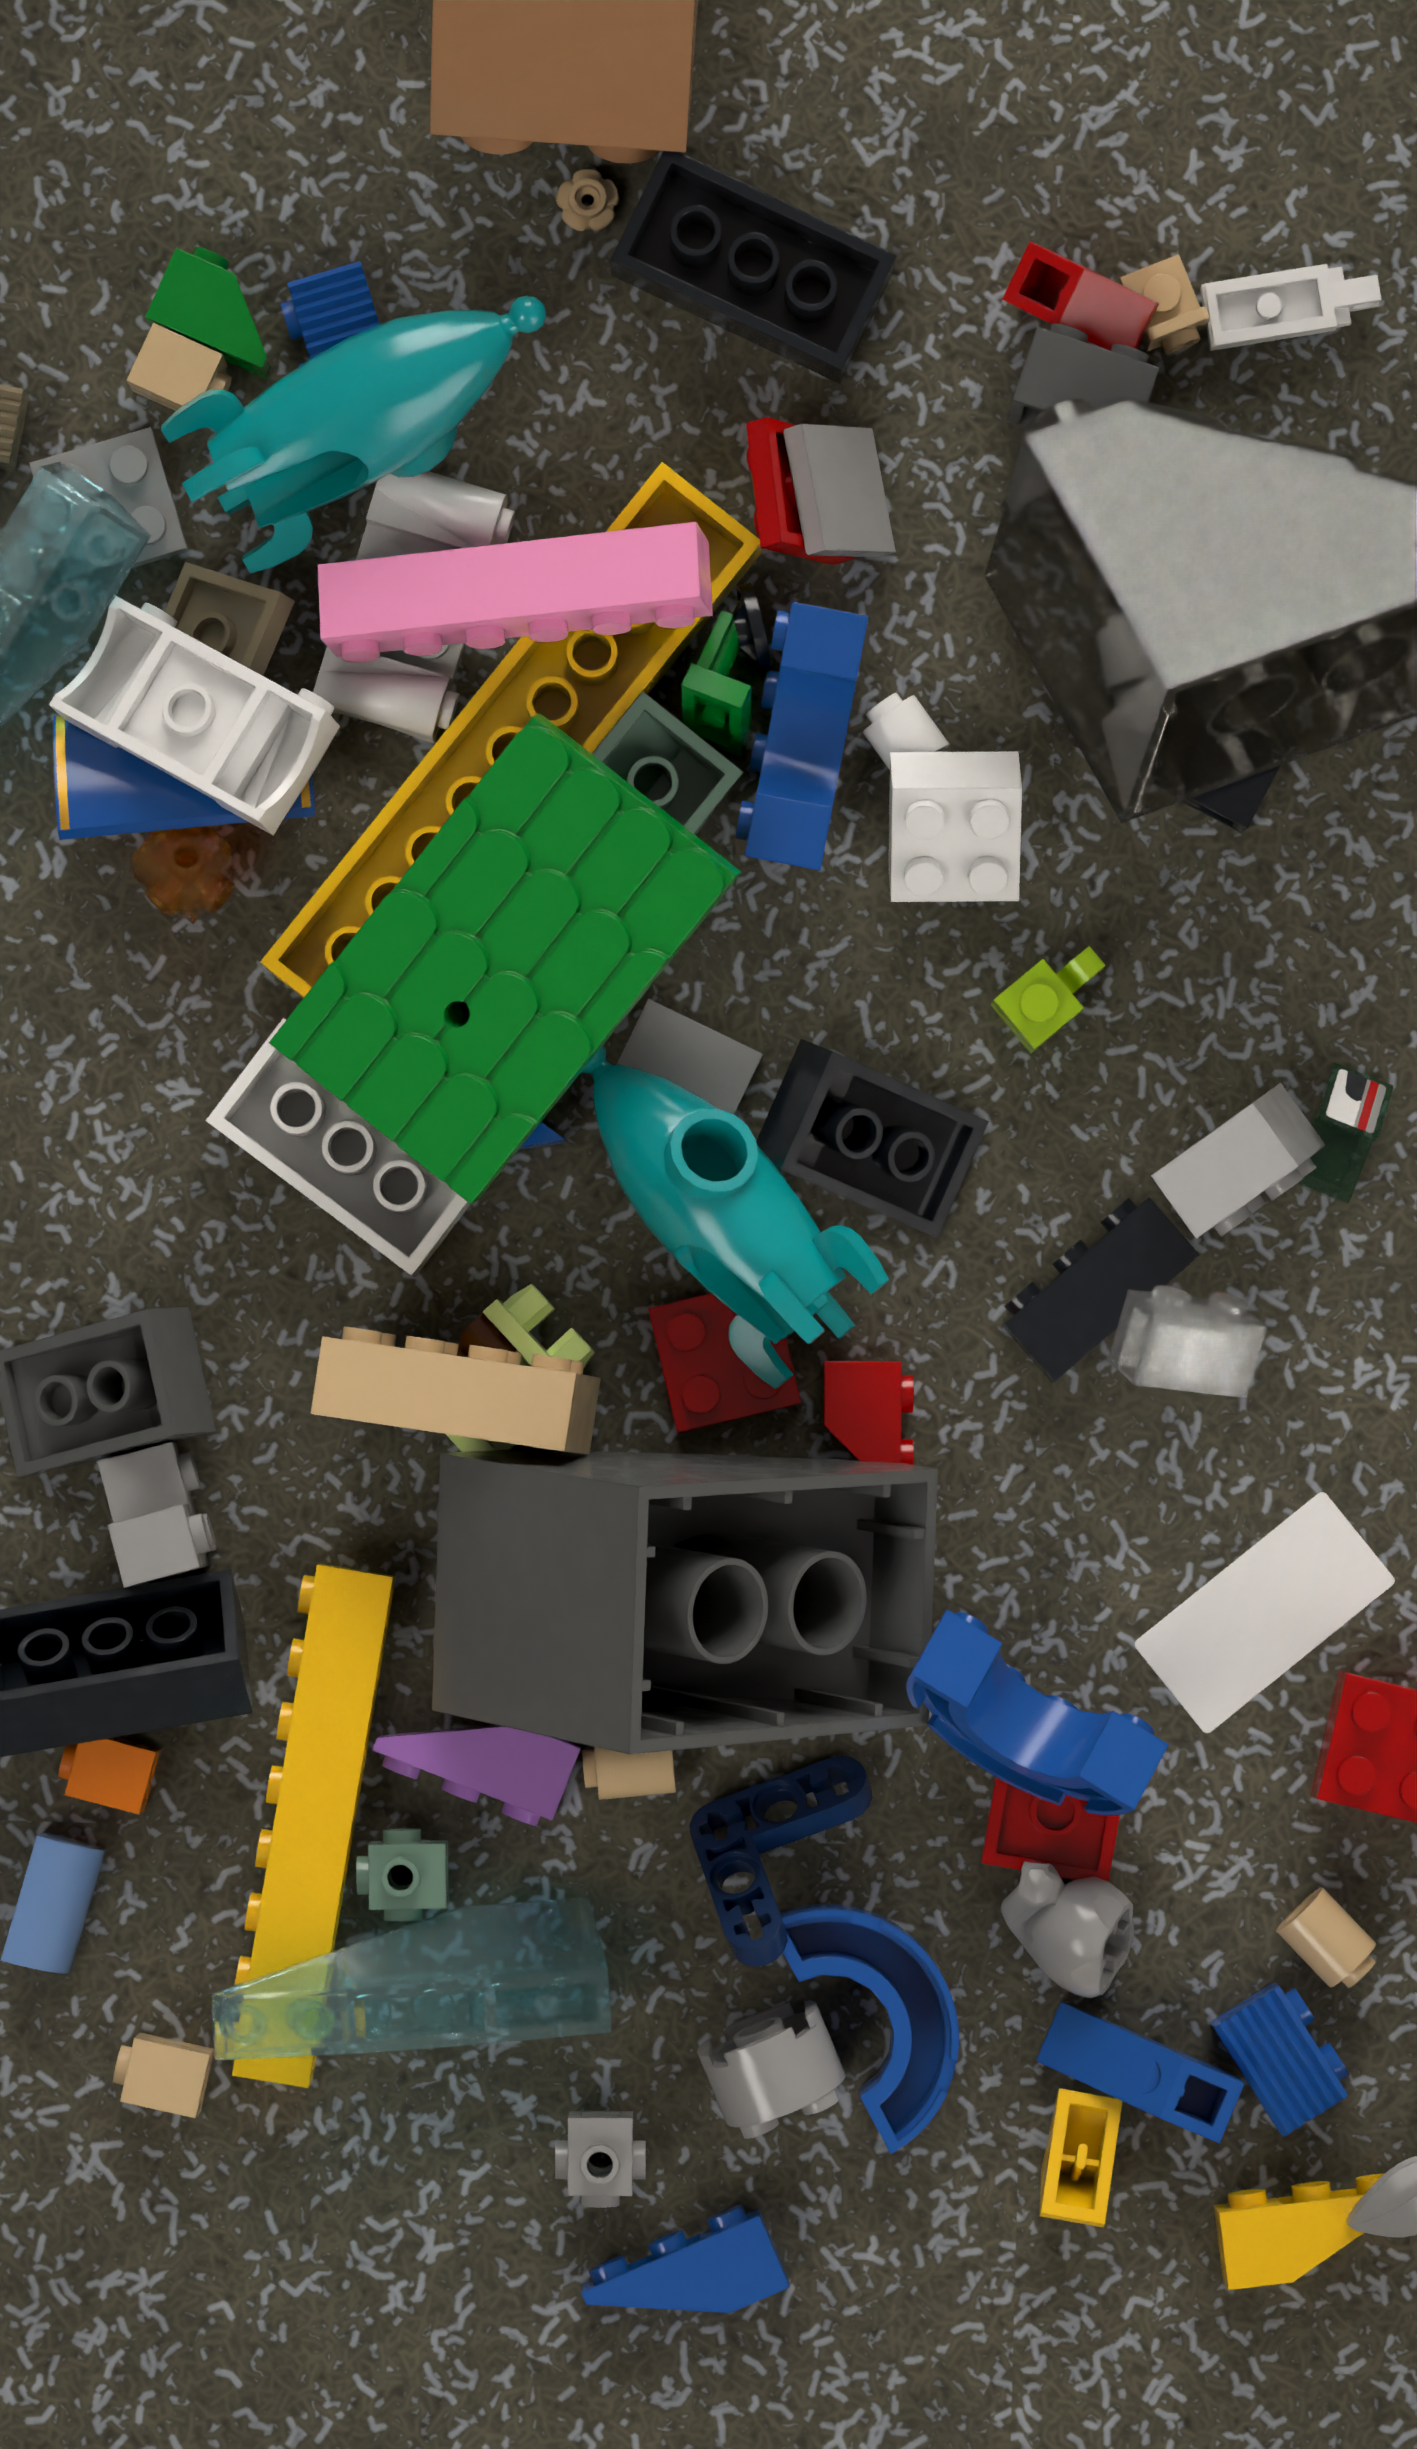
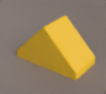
M1059 2088L1041 2169L1039 2216L1104 2227L1122 2108L1121 2100Z

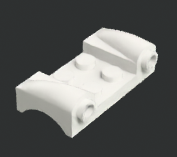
M427 471L414 477H397L388 474L377 481L366 517L367 525L356 560L504 544L508 541L515 511L506 509L508 504L506 494ZM465 643L442 645L441 652L426 656L410 655L405 653L404 650L380 652L378 659L361 663L344 661L341 657H336L327 646L313 693L335 707L332 713L382 725L435 744L439 728L447 730L452 724L460 694L451 691Z
M115 595L108 608L103 632L90 659L74 680L55 694L49 705L64 720L115 748L120 747L214 799L226 810L274 835L340 728V725L331 716L335 707L305 688H301L297 695L175 628L178 622L161 609L147 602L139 609Z

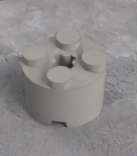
M804 2001L805 2012L795 2014L791 2003H787L754 2014L724 2028L723 2031L727 2041L717 2048L713 2049L709 2039L698 2048V2056L726 2124L730 2127H739L744 2139L754 2138L773 2130L779 2125L777 2119L799 2109H802L804 2115L815 2114L828 2109L839 2101L835 2088L843 2082L846 2074L815 2001Z

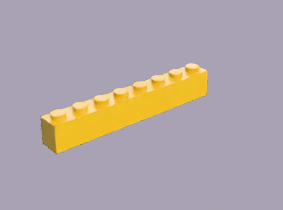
M317 1564L315 1576H303L298 1613L308 1614L304 1640L293 1638L287 1668V1676L298 1678L294 1703L282 1702L276 1736L277 1740L287 1741L283 1767L272 1765L266 1794V1803L277 1805L273 1830L261 1829L256 1853L255 1867L266 1868L262 1894L251 1892L245 1920V1930L256 1932L252 1957L240 1956L234 1986V1994L245 1996L241 2021L229 2020L223 2058L234 2059L232 2076L309 2088L313 2080L396 1576Z

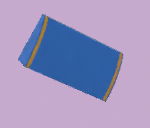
M53 716L54 783L59 840L248 822L221 807L214 799L126 750L107 744L64 720L61 716ZM314 772L284 819L316 816Z

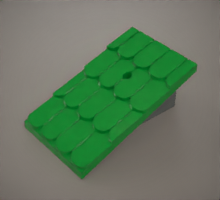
M536 714L515 735L469 796L462 800L390 894L384 897L337 959L327 967L273 1036L269 1044L290 1061L295 1062L300 1069L340 1101H344L350 1109L389 1140L394 1141L399 1148L439 1180L449 1185V1188L469 1204H473L479 1200L742 872L542 714Z

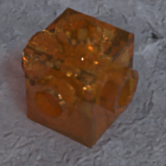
M208 826L201 827L200 830L193 827L154 831L132 855L135 879L147 887L144 891L145 895L159 910L170 917H174L178 912L194 924L206 910L211 914L216 912L231 895L235 887V883L232 882L234 879L233 859L230 855L232 849L217 832Z

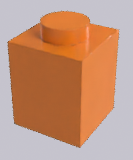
M117 1737L68 1745L65 1747L58 1773L59 1778L68 1780L64 1795L139 1815L145 1811L161 1749Z

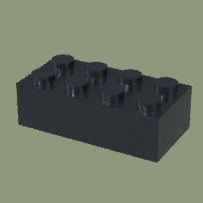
M663 151L610 263L611 276L840 384L895 271L897 255L680 152Z
M232 1569L0 1609V1757L253 1713L245 1622Z

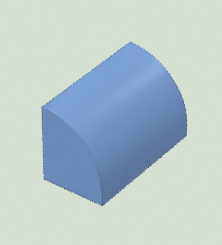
M46 1831L36 1836L1 1961L53 1973L68 1974L71 1972L106 1848Z

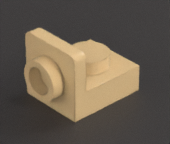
M1179 254L1120 277L1119 284L1159 303L1142 338L1146 351L1162 346L1165 354H1171L1190 347L1201 340L1198 331L1206 328L1210 317L1206 307H1200Z

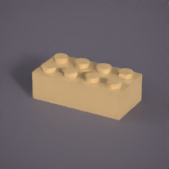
M343 1327L342 1339L322 1336L311 1414L564 1452L590 1454L601 1378L583 1375L584 1362L533 1354L531 1367L520 1365L521 1353L470 1345L468 1357L457 1356L459 1344L414 1336H406L405 1348L395 1347L396 1335L352 1327Z

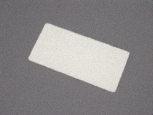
M1320 1492L1138 1638L1135 1642V1647L1201 1730L1205 1733H1210L1394 1584L1395 1579L1329 1496L1324 1492Z

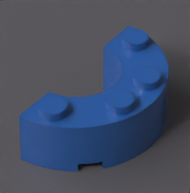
M792 602L790 613L784 611L777 612L771 649L783 651L780 671L767 670L761 708L773 710L768 735L755 734L749 771L760 772L761 774L755 803L742 801L735 836L736 839L747 841L746 857L821 871L869 616Z
M946 1610L906 1683L907 1695L912 1706L919 1709L922 1703H924L931 1711L932 1716L927 1725L943 1741L972 1763L1000 1780L1040 1799L1061 1806L1066 1795L1088 1801L1084 1808L1086 1812L1098 1815H1122L1135 1810L1169 1744L1154 1736V1729L1137 1716L1127 1713L1118 1714L1115 1711L1103 1714L1083 1712L1061 1697L1055 1695L1045 1696L1025 1683V1678L1019 1671L1005 1664L1000 1654L1002 1643L988 1635L989 1630L985 1624L971 1615L961 1612L954 1614Z
M814 1904L781 1912L788 1939L783 1954L798 1982L820 1975L849 1977L871 1989L887 2009L891 2022L889 2052L878 2073L862 2085L858 2091L890 2154H893L919 2135L938 2112L948 2094L947 2091L953 2078L956 2061H958V2020L953 1999L943 1975L930 1954L910 1933L891 1920L874 1912L839 1904Z

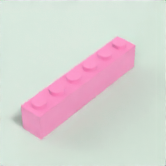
M696 522L318 565L320 639L336 657H341L344 661L370 662L378 659L380 652L404 650L405 653L416 656L433 655L442 651V645L466 643L467 646L472 648L490 649L502 646L505 643V638L529 636L534 641L553 642L565 639L568 636V631L592 629L597 634L617 635L630 631L632 624L656 622L660 627L680 628L693 624L695 617L713 616L709 541Z

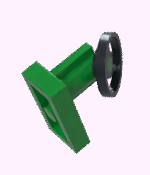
M751 583L737 586V606L731 614L723 610L721 611L697 665L691 663L681 684L683 724L710 746L741 758L751 738V686L729 678L728 675L739 651L752 661L757 673L771 669L763 619Z

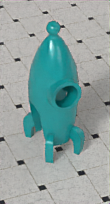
M522 296L512 303L509 313L504 315L480 310H448L396 318L350 336L315 356L275 382L245 407H243L233 393L224 389H211L203 392L180 407L161 425V431L169 443L201 428H211L215 431L207 439V446L214 463L184 481L182 485L191 502H195L221 486L226 485L229 491L217 498L227 514L231 515L251 504L259 528L268 525L274 526V532L271 536L242 556V561L250 573L274 567L295 557L307 548L312 539L313 522L308 511L341 499L388 474L397 477H414L430 471L443 461L454 445L457 426L487 391L505 363L513 344V337L519 331L524 333L538 331L546 319V310L542 302L536 297Z
M603 1045L581 1073L591 1074L593 1077L594 1110L599 1132L618 1184L643 1223L668 1252L707 1290L737 1314L730 1324L728 1334L730 1345L736 1355L774 1389L780 1387L792 1377L793 1373L781 1360L771 1345L770 1340L776 1344L795 1331L807 1344L814 1342L825 1332L824 1328L813 1317L815 1314L822 1319L840 1340L855 1326L842 1307L828 1292L847 1277L842 1268L855 1277L870 1294L878 1291L889 1281L886 1272L876 1255L853 1229L839 1225L831 1226L820 1232L807 1209L789 1186L784 1176L758 1147L756 1139L747 1124L734 1114L716 1108L711 1102L666 1078L639 1068L620 1064L612 1065L606 1060V1049Z

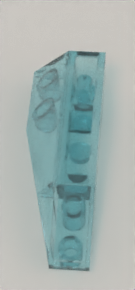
M61 462L40 466L0 534V729L87 644L151 537L111 494Z
M586 1896L459 1907L211 1994L214 2058L216 2060L414 2050L612 2032L608 1966L589 1898Z

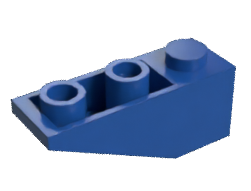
M1060 2001L1036 2058V2061L1219 2144L1245 2084L1237 2075L1063 2001Z
M741 2204L723 2210L708 2218L707 2222L710 2229L686 2239L683 2230H679L648 2244L651 2255L628 2265L625 2257L622 2255L591 2268L588 2272L592 2280L582 2284L581 2294L586 2305L732 2313L790 2288V2283L759 2208L745 2213Z

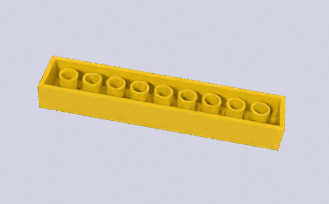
M661 462L606 532L696 522L709 541L712 613H714L761 555L760 539ZM711 616L695 617L693 624L680 628L660 627L656 622L632 624L630 631L617 635H602L593 632L592 629L568 631V636L565 639L553 642L534 641L529 636L521 637L260 963L299 996L304 998L331 962L337 959L384 897L390 894L462 800L469 796L515 735L525 727L532 716L539 713L593 754L640 694L644 692L648 695Z

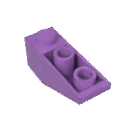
M500 1725L380 1735L376 1739L373 1751L385 1755L381 1766L417 1779L422 1769L445 1778L441 1789L450 1794L477 1803L480 1793L486 1794L504 1802L501 1813L521 1822L537 1826L540 1816L553 1821L582 1745Z

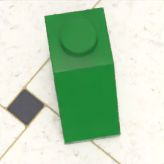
M195 247L193 254L176 248L145 316L150 329L153 323L223 354L226 362L267 379L271 365L235 273L228 270L230 262L224 257L202 247Z

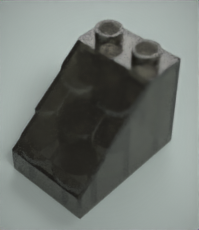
M1070 399L1047 408L1025 427L1021 435L1022 445L1008 495L1001 505L1002 516L984 577L1121 823L1417 716V482L1359 470L1354 458L1351 456L1235 432V430L1222 421L1206 415L1138 400H1126L1094 411L1088 401L1084 399Z

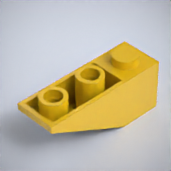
M1384 2174L1355 2178L1356 2188L1331 2191L1330 2182L1314 2181L1292 2185V2196L1267 2199L1266 2189H1247L1228 2193L1229 2203L1214 2205L1222 2276L1227 2289L1235 2290L1293 2283L1361 2236L1363 2232L1353 2230L1348 2226L1346 2219L1358 2201Z

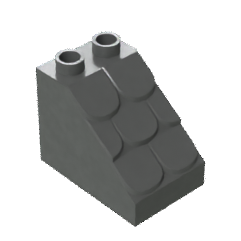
M535 1448L440 1453L432 1711L626 1754L928 1726L929 1709L924 1703H922L919 1709L912 1706L907 1695L906 1683L932 1635L938 1469L904 1463L760 1457L753 1455L590 1451L588 1455Z

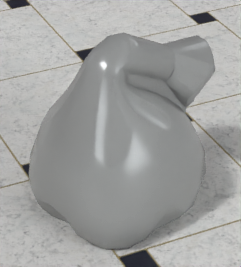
M1024 1862L1021 1868L1019 1885L1003 1899L1000 1912L1007 1926L1041 1970L1061 1988L1077 1996L1093 1998L1103 1995L1128 1957L1134 1934L1133 1904L1123 1892L1110 1882L1092 1876L1075 1879L1064 1884L1052 1864Z

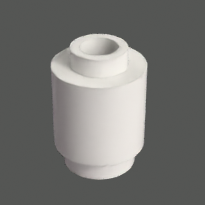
M896 692L866 713L867 718L872 724L863 731V734L889 770L890 752H947L946 748L950 745L915 695L902 701Z

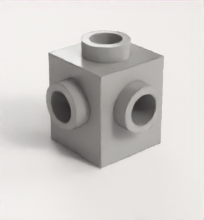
M569 2111L568 2140L555 2141V2179H568V2196H581V2206L595 2208L620 2206V2196L633 2195V2180H646V2140H633V2111ZM596 2152H603L610 2156L612 2163L605 2168H598L590 2162L589 2157Z

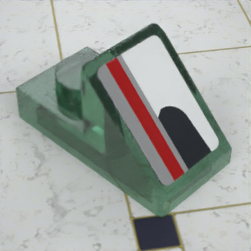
M1333 1063L1310 1124L1325 1143V1146L1310 1157L1317 1168L1303 1177L1296 1185L1344 1204L1349 1203L1371 1145L1377 1142L1393 1085L1338 1063Z

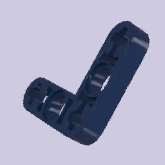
M845 1756L829 1758L712 1801L699 1808L693 1815L689 1825L690 1835L732 1953L741 1963L755 1967L767 1965L784 1952L788 1942L787 1931L759 1854L851 1821L862 1815L870 1806L873 1796L868 1776L859 1761ZM846 1782L849 1792L837 1796L834 1786ZM811 1792L814 1793L818 1804L814 1807H810L806 1794ZM779 1801H792L798 1805L796 1812L784 1821L774 1822L765 1818L766 1811L770 1806ZM752 1815L756 1828L752 1830L748 1829L745 1817ZM726 1826L728 1836L724 1839L716 1840L714 1830ZM748 1872L755 1876L753 1884L741 1893L732 1894L722 1890L724 1881L734 1873ZM754 1911L763 1933V1937L757 1940H751L743 1915L751 1914Z

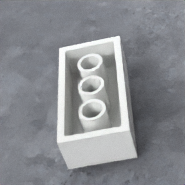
M283 1018L206 1121L416 1278L471 1204L399 1148L394 1141L389 1140L350 1109L344 1101H340L300 1069L295 1062L290 1061L270 1045V1040L286 1021Z

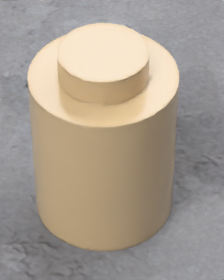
M599 1747L582 1749L585 1788L598 1787L599 1800L676 1793L673 1750L626 1754Z
M1323 1887L1314 1891L1299 1904L1276 1930L1330 1988L1341 1981L1347 1988L1352 1987L1376 1963L1369 1955L1376 1946L1375 1941Z

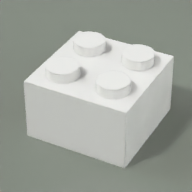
M1018 751L890 752L889 880L891 902L1019 901L1022 782Z

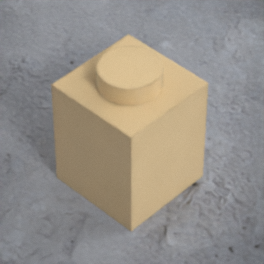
M153 323L130 371L127 382L133 392L177 411L196 396L208 390L224 389L228 391L232 377L224 374L228 365L223 354Z
M139 2033L134 2038L132 2047L121 2045L118 2054L113 2083L124 2085L120 2102L196 2118L202 2109L215 2049Z

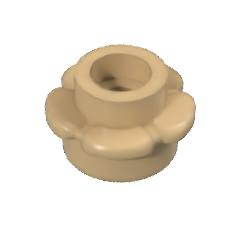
M583 169L575 172L573 179L570 181L565 180L561 183L557 191L556 202L563 210L561 215L563 221L570 228L577 231H584L585 229L598 231L607 227L614 219L615 213L613 209L619 203V193L612 180H604L601 178L600 172L596 170ZM585 195H591L594 198V202L590 206H585L581 201Z

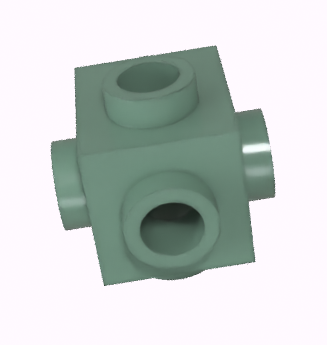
M417 1828L383 1829V1841H371L368 1844V1856H357V1895H369V1910H384V1921L422 1920V1909H447L449 1905L448 1840H421V1829ZM396 1865L407 1866L412 1871L413 1882L407 1885L397 1883L392 1876V1868Z

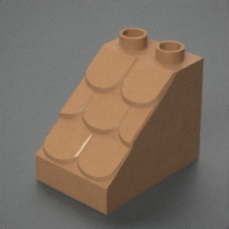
M433 0L430 134L460 136L469 147L489 154L519 152L530 146L533 142L587 145L598 157L616 163L646 161L657 155L659 151L686 152L698 0Z

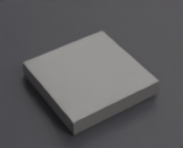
M799 424L784 429V440L807 555L881 557L895 553L896 550L873 429Z
M648 999L617 1064L639 1068L666 1078L711 1102L716 1108L735 1115L763 1054Z

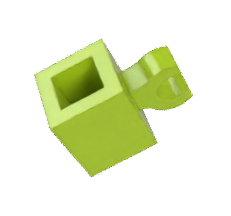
M1090 946L1056 974L1045 960L1042 959L998 995L990 1006L1031 1054L1081 1013L1084 1007L1075 998L1073 993L1098 974L1106 965Z

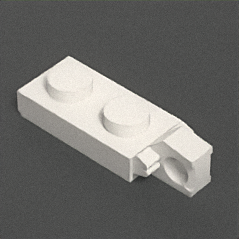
M1327 264L1202 284L1200 288L1203 306L1206 307L1210 317L1206 326L1210 351L1336 331V328L1351 325V311L1379 307V302L1382 301L1378 275L1344 280L1342 267L1328 268Z

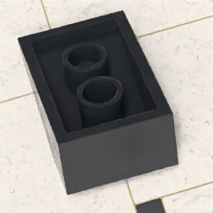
M801 1039L756 1143L776 1168L938 1238L989 1121L834 1051Z

